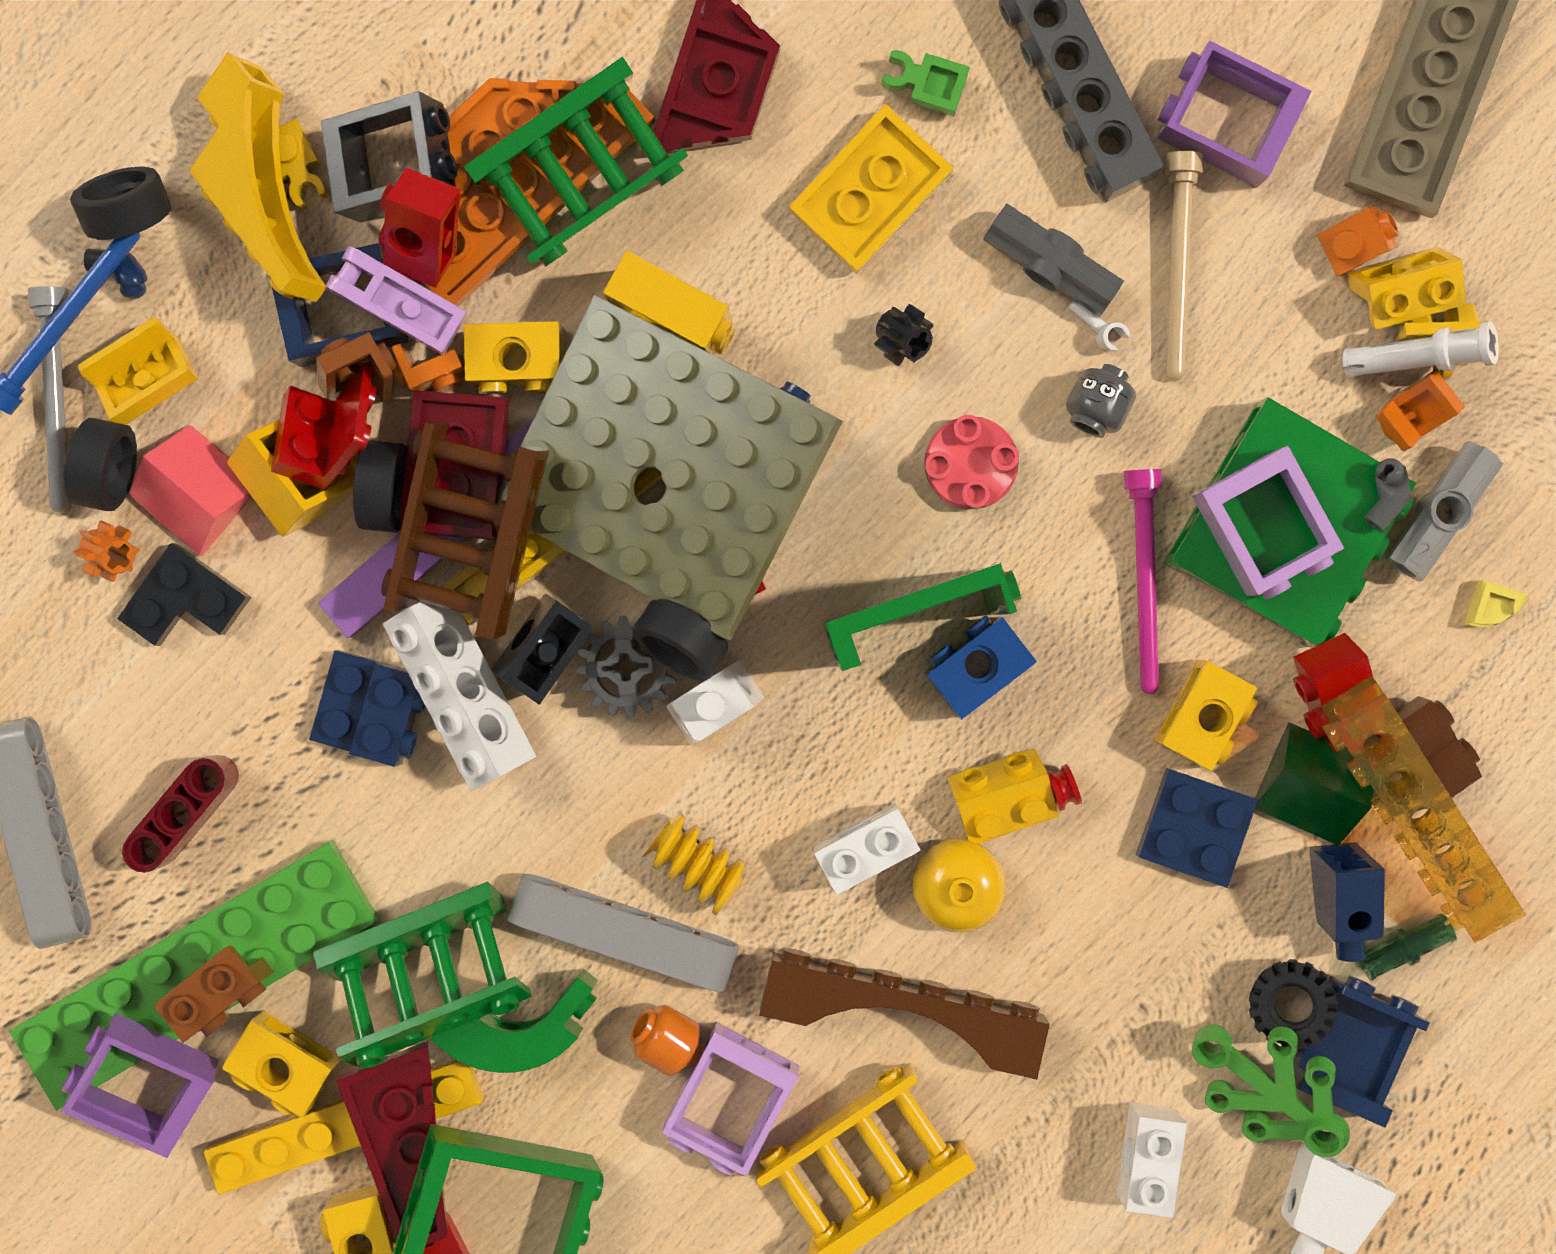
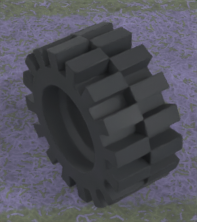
M1289 959L1288 962L1281 963L1279 961L1273 963L1271 967L1265 969L1259 975L1250 992L1249 1013L1250 1018H1253L1255 1021L1254 1027L1259 1033L1262 1031L1267 1036L1265 1040L1268 1041V1036L1272 1029L1287 1027L1292 1029L1298 1037V1050L1307 1049L1308 1045L1314 1044L1315 1046L1322 1042V1038L1329 1035L1336 1021L1338 999L1336 998V990L1333 983L1329 982L1327 975L1322 970L1318 971L1309 962L1304 964L1297 962L1296 959ZM1295 986L1305 990L1313 1003L1310 1016L1301 1022H1290L1283 1019L1277 1013L1274 1004L1275 996L1281 989ZM1282 1040L1276 1041V1043L1281 1044L1283 1047L1290 1045Z

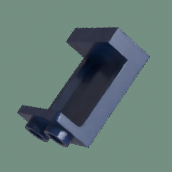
M1349 975L1345 983L1330 976L1329 982L1333 983L1336 990V998L1338 999L1336 1021L1329 1035L1322 1038V1042L1315 1046L1314 1044L1308 1045L1307 1049L1297 1051L1294 1057L1296 1088L1313 1096L1312 1087L1305 1081L1306 1064L1313 1057H1326L1336 1067L1335 1082L1331 1087L1333 1105L1385 1128L1393 1110L1384 1102L1417 1028L1427 1031L1430 1022L1417 1015L1418 1005L1392 994L1388 1002L1373 995L1376 987ZM1320 1070L1313 1072L1318 1076L1328 1075L1324 1071Z

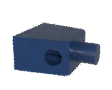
M1356 842L1342 843L1339 846L1336 844L1309 847L1317 923L1335 942L1336 958L1345 962L1361 961L1365 959V941L1380 939L1384 935L1385 869Z

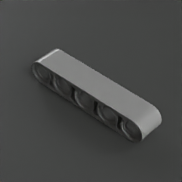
M29 716L0 724V827L28 933L33 944L38 949L86 938L91 932L90 912L41 729L37 721Z
M522 874L508 916L509 922L524 929L717 992L725 991L740 947L737 943L727 938L532 874Z

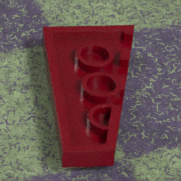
M428 1041L387 1056L386 1060L380 1065L366 1069L355 1068L338 1075L336 1079L396 1239L430 1124L437 1125ZM444 1187L442 1188L426 1245L448 1236Z

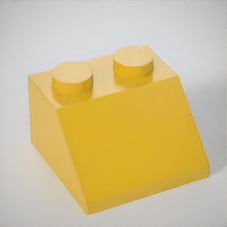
M279 420L246 434L226 463L280 535L285 537L318 520L353 493L358 454L355 453L352 456L346 473L344 475L338 474L326 490L271 472L279 424Z

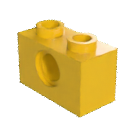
M558 321L464 324L465 381L473 387H478L479 393L504 394L507 393V386L525 385V392L547 393L565 356L564 328ZM514 348L525 349L527 355L525 364L518 370H507L504 364L506 354Z
M1197 660L1153 741L1201 768L1213 771L1216 764L1221 766L1229 757L1234 746V741L1230 740L1238 723L1245 724L1252 715L1257 704V700L1253 699V696L1258 688L1208 660ZM1213 704L1218 710L1219 719L1213 728L1205 730L1200 725L1199 714L1206 705Z
M264 1010L250 1021L222 1069L230 1073L232 1081L241 1088L249 1091L257 1090L272 1099L271 1104L278 1111L290 1116L298 1115L302 1118L316 1104L342 1059ZM273 1058H280L287 1063L289 1077L280 1076L273 1070Z
M376 1185L335 1195L322 1210L323 1214L320 1217L321 1232L326 1242L331 1241L334 1254L393 1253L396 1237ZM362 1234L369 1238L372 1243V1249L365 1250L358 1247L353 1235Z

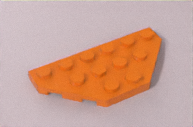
M489 78L449 116L450 130L448 138L450 152L457 165L455 185L461 189L455 258L436 288L425 284L433 293L459 307L531 239L495 185L489 187L486 181L477 185L464 166L583 83H576L572 80L537 79V82L509 81L506 78ZM629 90L627 94L650 127L655 122V117ZM602 99L587 109L591 115L588 121L615 160L635 141V138L612 104L607 106ZM563 126L548 136L552 143L549 148L578 191L581 192L600 174V171L573 131L568 133ZM522 154L509 163L513 170L510 175L544 225H546L566 205L534 158L529 160L525 154Z

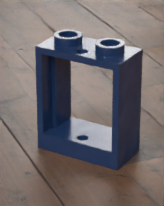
M379 243L356 248L383 264V247ZM345 251L309 260L319 276L339 272L345 263L341 259ZM272 287L288 361L300 367L317 364V357L322 355L321 350L329 343L341 338H347L349 342L370 332L376 345L384 343L387 347H392L399 343H409L406 334L385 322V327L314 343L305 299L296 296L293 299L284 297Z

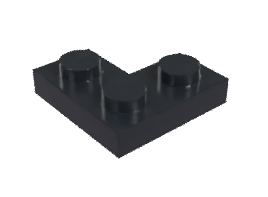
M170 543L117 619L154 646H161L185 611L217 634L225 635L252 597L178 544Z

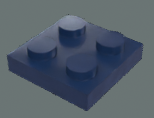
M1166 768L1135 855L1228 888L1258 799Z

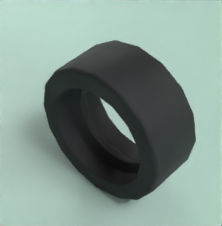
M145 166L127 167L99 175L79 186L70 198L84 233L87 237L96 240H112L147 230L161 222L169 214L172 206L158 172L154 168Z
M87 418L80 424L70 443L64 470L66 495L72 504L102 511H115L123 503L129 492L137 462L136 437L129 425L97 418Z
M368 441L364 451L359 453L353 485V509L358 528L372 531L399 532L407 456L406 445L402 443Z
M668 599L650 601L632 629L634 639L650 656L678 674L694 680L705 681L710 679L728 651V642L723 637L710 631L711 624L709 621L691 609Z

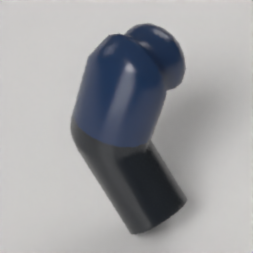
M88 248L85 250L84 267L87 272L105 249ZM128 253L111 275L117 284H120V293L124 297L136 299L146 293L145 282L148 278L146 271L135 256Z

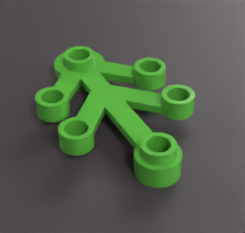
M1209 1024L1196 1032L1192 1046V1055L1200 1065L1211 1069L1226 1066L1257 1090H1235L1229 1082L1224 1080H1214L1207 1086L1205 1103L1212 1111L1225 1113L1230 1110H1248L1244 1114L1242 1132L1246 1138L1254 1142H1263L1267 1139L1304 1141L1306 1147L1313 1154L1320 1157H1334L1348 1145L1350 1139L1349 1125L1341 1116L1333 1112L1331 1087L1335 1082L1336 1067L1330 1059L1316 1056L1309 1059L1306 1064L1305 1081L1312 1087L1313 1109L1297 1098L1293 1057L1297 1052L1298 1037L1292 1029L1276 1027L1269 1033L1267 1050L1273 1057L1275 1079L1232 1046L1233 1041L1230 1034L1222 1026ZM1282 1040L1289 1043L1290 1045L1283 1047L1279 1046L1275 1042ZM1209 1041H1214V1042H1217V1043H1219V1044H1213V1043H1210ZM1320 1070L1324 1071L1328 1075L1318 1076L1313 1072ZM1214 1094H1222L1227 1098L1219 1099ZM1265 1111L1284 1112L1295 1121L1272 1120L1271 1116ZM1251 1123H1259L1264 1127L1256 1128Z

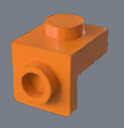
M1371 206L1317 234V237L1336 276L1339 277L1397 248L1398 245L1394 238L1399 236V230L1388 210L1381 212L1378 206Z
M401 343L392 346L396 360H394L396 369L393 372L402 388L409 386V389L412 391L434 390L435 392H447L458 387L461 384L460 378L465 376L464 358L455 349L446 352L444 356L439 355L416 365L407 347Z
M1435 369L1392 396L1376 414V418L1380 422L1384 434L1405 452L1412 448L1423 435L1459 415L1465 406Z

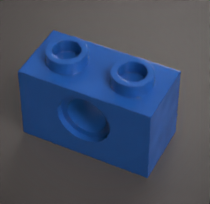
M987 615L965 631L969 637L967 641L955 650L948 644L927 660L932 667L924 674L955 715L961 720L1037 663L1003 617H997L991 621ZM980 650L987 655L989 668L984 675L971 677L966 672L965 659L971 652Z

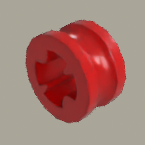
M1068 764L1062 765L1058 773H1053L1051 770L1047 771L1056 807L1059 811L1065 810V805L1069 802H1073L1075 805L1082 804L1077 783Z

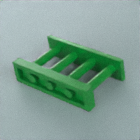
M623 56L464 166L477 185L483 181H486L489 187L495 185L537 246V249L526 256L532 265L540 260L545 267L568 252L563 244L654 180H657L662 187L684 171L680 162L688 156L685 150L681 148L669 157L627 94L630 88L626 82L632 79L633 71ZM602 99L607 106L613 105L654 167L632 183L629 182L588 121L591 115L587 109ZM563 126L568 133L573 131L615 193V195L593 210L588 206L549 148L552 143L548 136ZM522 154H525L529 160L534 158L576 220V222L554 237L510 175L513 170L509 163Z
M488 881L313 952L317 969L335 981H342L356 1040L336 1048L338 1058L360 1069L375 1067L386 1060V1055L488 1014L502 1015L509 1013L519 1007V1002L532 997L530 988L516 976L509 979L506 977L491 923L494 921L495 916L507 912L502 894ZM470 928L474 932L489 987L463 997L448 940L451 938V934ZM425 945L430 948L445 1005L419 1015L404 958L408 955V951ZM383 963L386 964L400 1023L374 1032L361 975L364 973V969Z

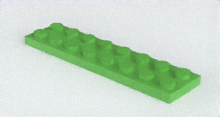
M332 840L26 1020L9 1032L54 1109L57 1111L63 1107L68 1093L61 1091V1088L75 1063L82 1067L84 1066L90 1055L83 1051L97 1026L106 1029L115 1013L172 1039H179L155 1009V1004L225 947L233 946L248 966L263 957L274 971V973L261 982L266 988L315 959L314 951L351 937L380 919ZM237 1001V1002H236L234 1005H232L230 1008H232L233 1006L237 1005L239 1002ZM112 1046L90 1084L98 1087L144 1059Z

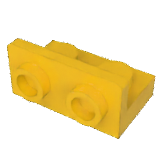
M1439 247L1347 272L1349 290L1368 301L1370 324L1375 329H1382L1460 307L1466 303L1462 259Z

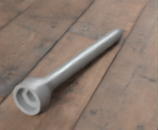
M54 286L28 288L29 308L34 309L35 318H40V331L68 297L67 288ZM60 338L42 361L50 507L58 513L65 512L70 505L64 485L67 446Z

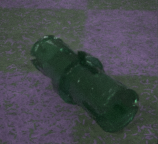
M1440 913L1436 917L1407 931L1400 928L1392 932L1393 938L1366 950L1365 959L1358 961L1362 970L1367 969L1365 975L1370 981H1373L1377 977L1406 963L1410 966L1419 963L1420 956L1447 943L1456 941V933L1451 923L1445 926L1448 919L1444 914Z

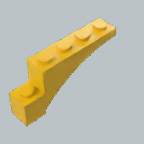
M227 52L197 96V99L210 114L208 120L217 130L189 172L201 186L200 193L202 196L215 205L224 216V225L234 234L238 235L247 246V255L254 262L261 265L271 278L269 283L273 289L290 299L296 296L317 302L326 290V287L312 266L298 238L289 211L282 179L279 151L280 102L285 94L263 67Z

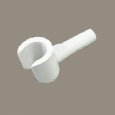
M1075 301L1068 307L1097 333V344L1104 351H1118V348L1108 341V333L1111 329H1114L1118 335L1125 339L1130 338V331L1126 325L1118 322L1107 324Z

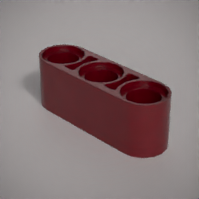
M213 755L194 760L187 765L124 842L122 855L124 862L129 868L136 872L146 873L169 865L178 857L237 785L239 772L232 759L224 755ZM208 765L215 768L219 775V783L215 789L208 787L204 782L203 773ZM178 801L183 803L189 812V818L185 825L178 822L174 816V806ZM147 837L154 840L158 845L159 853L156 860L151 859L145 853L144 843Z

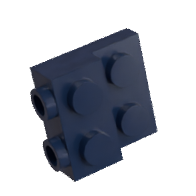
M334 650L309 740L350 751L349 754L395 767L403 764L404 758H411L418 736L417 732L412 731L416 714H423L426 706L406 669L345 651Z

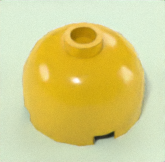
M948 838L932 846L919 857L912 874V894L920 912L934 926L949 932H971L986 926L998 914L1005 897V875L998 859L984 845L968 841L967 838Z

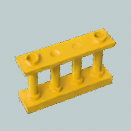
M910 1063L902 1069L898 1065L889 1068L875 1080L877 1086L785 1148L782 1144L775 1145L759 1158L761 1164L757 1166L756 1181L762 1188L777 1178L814 1233L811 1237L812 1241L809 1242V1254H851L977 1169L973 1155L965 1143L961 1140L954 1146L951 1143L945 1144L909 1091L910 1087L918 1083L916 1072ZM891 1100L895 1102L930 1154L928 1157L929 1162L915 1172L912 1169L906 1170L870 1117V1114ZM852 1126L859 1132L891 1180L889 1183L890 1189L876 1198L873 1195L867 1196L831 1142ZM814 1152H816L852 1206L850 1210L851 1215L838 1224L827 1220L792 1168Z

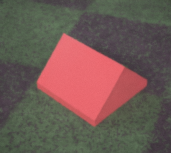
M188 425L142 457L129 494L130 497L199 556H203L252 498L226 463L229 457L191 425Z

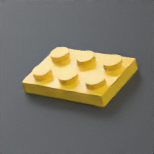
M884 104L791 203L789 211L857 274L953 172L954 167L887 104Z

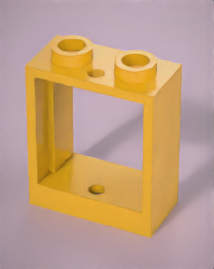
M627 250L603 292L607 301L712 355L715 352L723 355L735 333V330L732 329L733 322L728 305Z

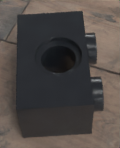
M545 593L491 670L500 679L540 705L594 626Z

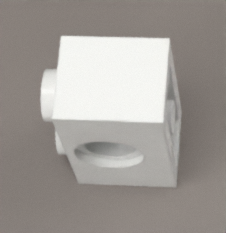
M896 803L814 846V854L836 895L921 851Z
M1129 1103L1116 1192L1123 1207L1128 1212L1169 1218L1174 1217L1187 1123L1174 1108Z

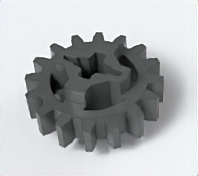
M627 616L619 617L618 628L615 629L607 620L601 622L604 634L599 636L590 632L587 638L593 644L591 649H579L577 652L578 655L587 659L586 665L575 668L576 674L587 675L588 681L580 687L581 691L594 690L596 696L592 701V705L597 707L604 701L608 702V715L614 716L620 707H625L628 718L635 716L637 705H641L646 713L653 711L650 699L655 697L664 702L668 696L661 689L663 684L674 685L677 679L667 674L668 667L652 656H645L636 648L632 631L634 627L629 626ZM616 638L613 653L607 660L597 661L603 646L611 639ZM624 653L629 654L630 661H638V664L648 663L649 665L632 672L631 680L626 679L624 672H617L616 669H606L607 666H613L623 661ZM657 673L656 680L651 688L639 696L640 681L646 674ZM608 677L618 686L620 697L610 693L602 685L599 678Z

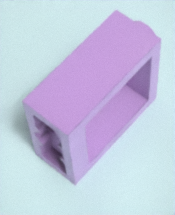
M1288 446L1265 455L1192 495L1246 596L1262 594L1265 600L1272 598L1291 587L1289 578L1302 571H1305L1307 576H1311L1326 569L1334 563L1331 555L1344 549ZM1280 473L1319 545L1261 576L1222 504Z
M716 1022L698 1061L693 1066L665 1119L662 1133L669 1136L668 1142L677 1149L686 1153H692L695 1150L709 1157V1163L717 1170L728 1175H734L737 1172L746 1177L799 1077V1065ZM715 1054L775 1085L743 1147L683 1117Z

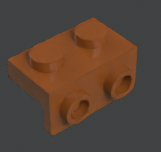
M370 332L349 342L347 338L335 340L321 350L322 355L317 357L318 385L327 399L341 394L363 364L373 367L371 384L376 387V393L381 402L383 403L391 399L392 383L395 382L392 370L396 369V364L387 346L384 343L376 345Z
M229 945L156 1002L155 1009L183 1043L200 1031L207 1038L230 1019L225 1011L237 1001L244 1008L267 989L261 982L274 973V971L263 957L248 966L236 949Z

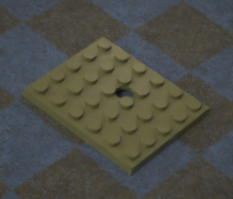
M594 295L521 446L531 445L549 450L530 530L656 601L658 599H668L691 609L710 622V631L724 639L732 640L843 421ZM656 468L662 472V479L666 484L665 494L657 503L643 505L638 501L634 493L635 480L643 470ZM505 479L499 489L498 504L501 500L506 501L510 482Z

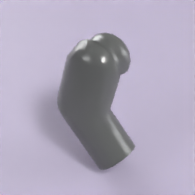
M1394 458L1385 459L1378 464L1375 480L1379 500L1363 517L1369 526L1381 533L1411 499L1406 467Z

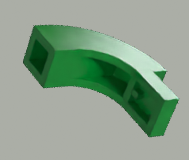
M583 969L556 1004L538 1018L517 1022L488 1014L431 1038V1041L454 1059L479 1070L496 1073H515L539 1067L561 1055L578 1039L583 1027L574 1021L571 1016L574 1015L580 1020L597 999L591 991L598 980Z

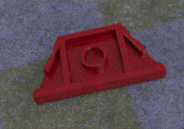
M696 0L653 131L667 153L678 151L681 148L687 150L752 140L780 54V45L764 29H760L739 4L735 5L731 0Z

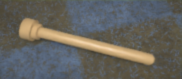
M1175 151L1165 154V175L1169 176V184L1174 185L1166 375L1173 381L1182 379L1185 374L1193 185L1198 183V176L1203 174L1204 156L1203 153L1196 151Z

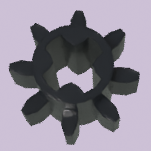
M908 304L904 312L896 307H892L891 310H888L880 317L876 325L878 340L874 345L884 352L883 356L897 366L903 362L905 357L915 363L929 351L933 340L930 330L934 325L924 318L925 313L912 304Z

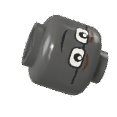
M1104 364L1101 369L1089 368L1083 370L1066 402V409L1072 416L1070 423L1080 431L1098 438H1103L1106 433L1120 431L1136 399L1134 388L1127 382L1129 375L1124 370L1110 364Z

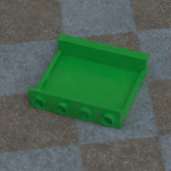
M1267 397L1255 404L1207 487L1265 455L1288 446L1344 549L1331 555L1334 563L1326 569L1311 576H1307L1305 571H1302L1289 578L1291 587L1272 598L1265 600L1262 594L1246 596L1196 505L1163 564L1177 572L1188 573L1303 640L1302 645L1313 648L1336 636L1342 624V620L1338 618L1347 602L1353 603L1362 592L1366 580L1362 578L1370 562L1375 563L1382 557L1390 542V539L1386 537L1394 521L1400 522L1406 516L1413 504L1414 498L1411 497L1409 503L1383 533L1373 529L1365 522L1363 517L1379 500L1375 474L1380 462ZM1280 473L1222 504L1261 576L1319 545ZM1409 479L1410 491L1412 492L1417 483Z
M1001 563L823 622L837 666L841 671H845L861 665L851 634L980 590L989 615L1016 613L1017 609L1014 601L1020 600L1021 594L1012 570L1004 572Z

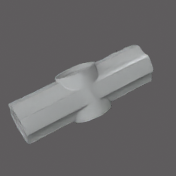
M1471 441L1465 442L1432 491L1418 501L1414 517L1387 554L1385 560L1403 575L1409 576L1416 581H1423L1456 532L1470 523L1474 506L1503 466L1498 455L1484 446L1477 445ZM1440 500L1446 501L1451 508V517L1446 524L1438 518L1436 513V507Z

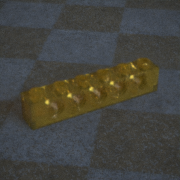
M1373 676L1322 705L1321 707L1330 721L1322 726L1338 752L1347 747L1354 759L1346 764L1361 788L1363 789L1371 784L1378 796L1371 799V803L1386 825L1395 821L1402 831L1394 835V838L1408 860L1419 857L1425 866L1417 871L1432 896L1441 892L1447 900V903L1440 906L1454 930L1457 931L1464 927L1473 942L1476 943L1526 916V913ZM1381 735V738L1375 744L1363 746L1369 737ZM1398 772H1405L1399 780L1388 782L1392 775ZM1428 809L1421 817L1412 818L1417 811ZM1451 845L1445 852L1436 854L1440 848ZM1473 881L1466 888L1459 889L1463 884Z

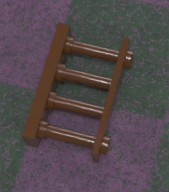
M440 421L425 422L424 429H420L417 432L413 444V456L417 457L393 567L387 570L382 582L381 594L386 597L383 610L393 613L407 608L409 598L472 615L473 621L478 622L475 635L495 640L506 635L549 450L531 445L519 446L517 454L512 453L508 457L445 440L448 423ZM444 459L504 475L505 480L510 482L506 501L501 500L497 504L435 487L440 460ZM430 506L493 522L494 527L499 529L496 546L490 547L489 550H484L425 534L424 531ZM419 553L483 569L484 575H488L485 593H480L476 597L413 580Z

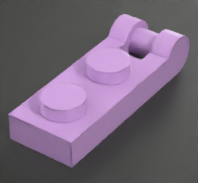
M348 246L341 258L345 263L337 276L331 275L325 285L326 290L444 356L467 316L466 311L362 251ZM361 273L373 277L365 291L354 286Z

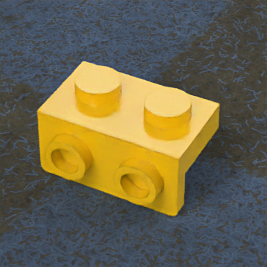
M157 317L146 321L78 365L80 374L95 386L109 420L125 425L199 379L181 340Z
M1035 749L1015 752L1006 758L978 767H969L960 773L948 777L949 786L957 804L965 835L968 841L976 844L1059 817L1048 773Z

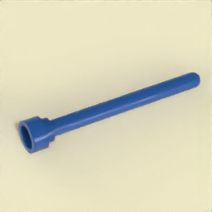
M140 232L131 236L113 239L7 373H0L1 411L12 415L23 402L24 398L21 395L26 390L23 384L138 242Z

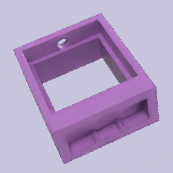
M1209 40L1200 54L1192 51L1185 62L1178 78L1186 82L1178 97L1170 94L1157 120L1164 123L1158 139L1182 151L1201 152L1204 154V162L1258 188L1270 176L1312 91ZM1206 71L1277 106L1251 159L1180 125Z
M115 1013L106 1029L97 1026L83 1051L90 1055L84 1066L82 1067L75 1063L61 1088V1091L68 1093L61 1112L168 1158L212 1086L219 1060ZM112 1046L186 1078L163 1116L90 1084Z

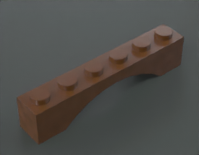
M784 948L782 954L772 952L759 1016L807 1026L826 1016L851 1009L882 1007L905 1010L933 1019L957 1033L978 1052L990 1069L1036 1080L1038 1078L1050 1024L1044 1014L1039 1013L1040 1008L1036 1005L1022 1001H1012L1011 1007L993 1003V996L974 990H967L965 996L947 992V985L931 980H921L920 985L901 982L902 975L883 969H875L874 975L856 971L857 965L840 959H829L828 964L810 961L811 955L797 949Z

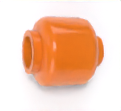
M660 1005L653 1010L646 1009L637 1019L630 1036V1041L634 1043L635 1057L668 1076L679 1073L684 1067L692 1068L698 1061L703 1049L702 1043L699 1042L700 1028L698 1023L668 1005Z

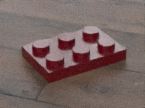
M413 390L399 531L402 528L417 457L413 456V444L417 432L420 429H424L425 422L440 421L448 423L445 440L505 456L510 407L509 399L506 397ZM441 459L435 487L498 504L502 475ZM430 506L424 533L428 535L496 540L497 528L490 521Z

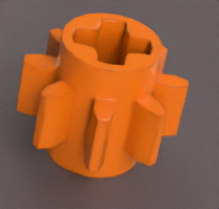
M99 521L97 529L88 532L82 530L80 532L82 538L79 543V549L74 551V555L87 561L82 568L84 573L94 578L100 575L110 582H115L116 574H121L125 571L132 572L135 554L140 552V548L131 545L127 541L132 534L130 530L122 526L114 528L113 525L107 522Z

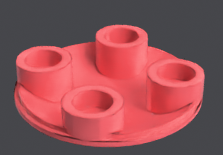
M964 415L948 422L934 434L925 454V472L934 492L948 504L962 509H981L998 502L1009 492L1017 476L1019 453L1010 435L1000 425L986 418Z

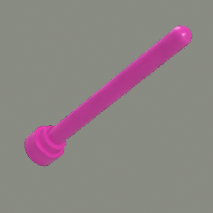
M1162 469L1124 471V490H1129V499H1134L1140 687L1146 694H1153L1159 689L1153 498H1158V488H1162Z

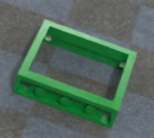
M430 1124L392 1254L424 1253L451 1158L575 1181L553 1254H577L579 1246L586 1244L590 1233L589 1212L592 1202L599 1200L604 1183V1176L592 1154Z

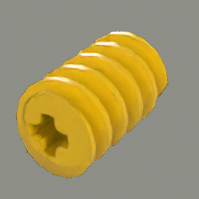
M681 813L666 824L642 857L655 851L656 855L652 865L655 869L669 862L671 867L667 878L670 881L682 874L686 875L682 888L684 892H688L699 885L701 889L697 902L702 904L711 897H714L716 901L712 913L716 916L742 883L744 878L741 875L745 863L740 859L727 866L730 854L727 848L714 855L711 854L715 839L711 836L698 844L696 841L700 827L695 825L683 832L682 827L685 816Z

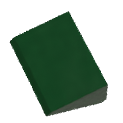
M1288 722L1255 796V799H1258L1255 809L1339 846L1372 808L1376 760L1347 747L1334 752L1322 737L1315 739L1310 731Z

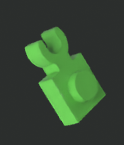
M899 50L891 51L889 62L900 65L904 73L900 77L884 74L881 85L890 91H901L905 88L913 89L910 103L954 117L970 67L925 53L922 65L920 66L914 64L907 53Z

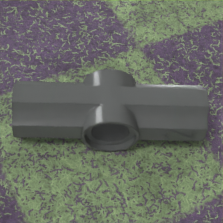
M1007 203L983 238L985 242L1022 265L1025 274L1037 284L1050 291L1058 292L1060 290L1099 317L1104 313L1124 283V280L1083 254L1084 249L1070 236L1053 228L1045 229Z

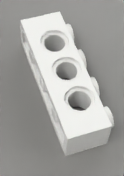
M419 602L383 623L392 645L400 656L470 791L537 757L461 612Z

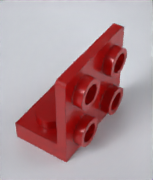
M363 364L335 401L291 385L283 394L271 472L325 490L338 474L344 475L346 473L352 456L356 451H364L371 435V425L366 423V419L376 396V387L371 385L373 367Z

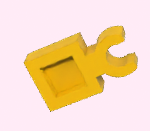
M297 118L279 126V151L283 184L291 180L289 187L290 197L298 207L304 210L308 208L303 199V191L306 187L315 186L316 191L323 199L329 197L326 184L310 171L322 163L301 122Z

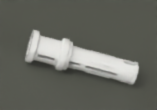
M1485 321L1478 328L1452 331L1449 327L1440 328L1434 332L1433 337L1345 348L1342 359L1343 367L1351 366V368L1344 371L1348 378L1435 365L1439 370L1452 371L1455 369V365L1483 361L1486 366L1495 365L1498 360L1499 344L1493 322Z

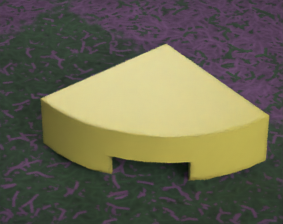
M1484 580L1477 581L1464 625L1470 627L1497 625L1520 611L1527 600L1528 594Z

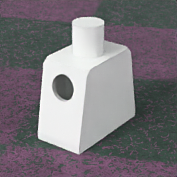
M741 659L666 705V708L688 743L693 745L749 711L765 697Z
M1301 1142L1281 1208V1215L1292 1228L1300 1232L1290 1254H1324L1327 1245L1344 1254H1355L1391 1205L1396 1193L1381 1179L1335 1157L1317 1156L1306 1147L1304 1142Z

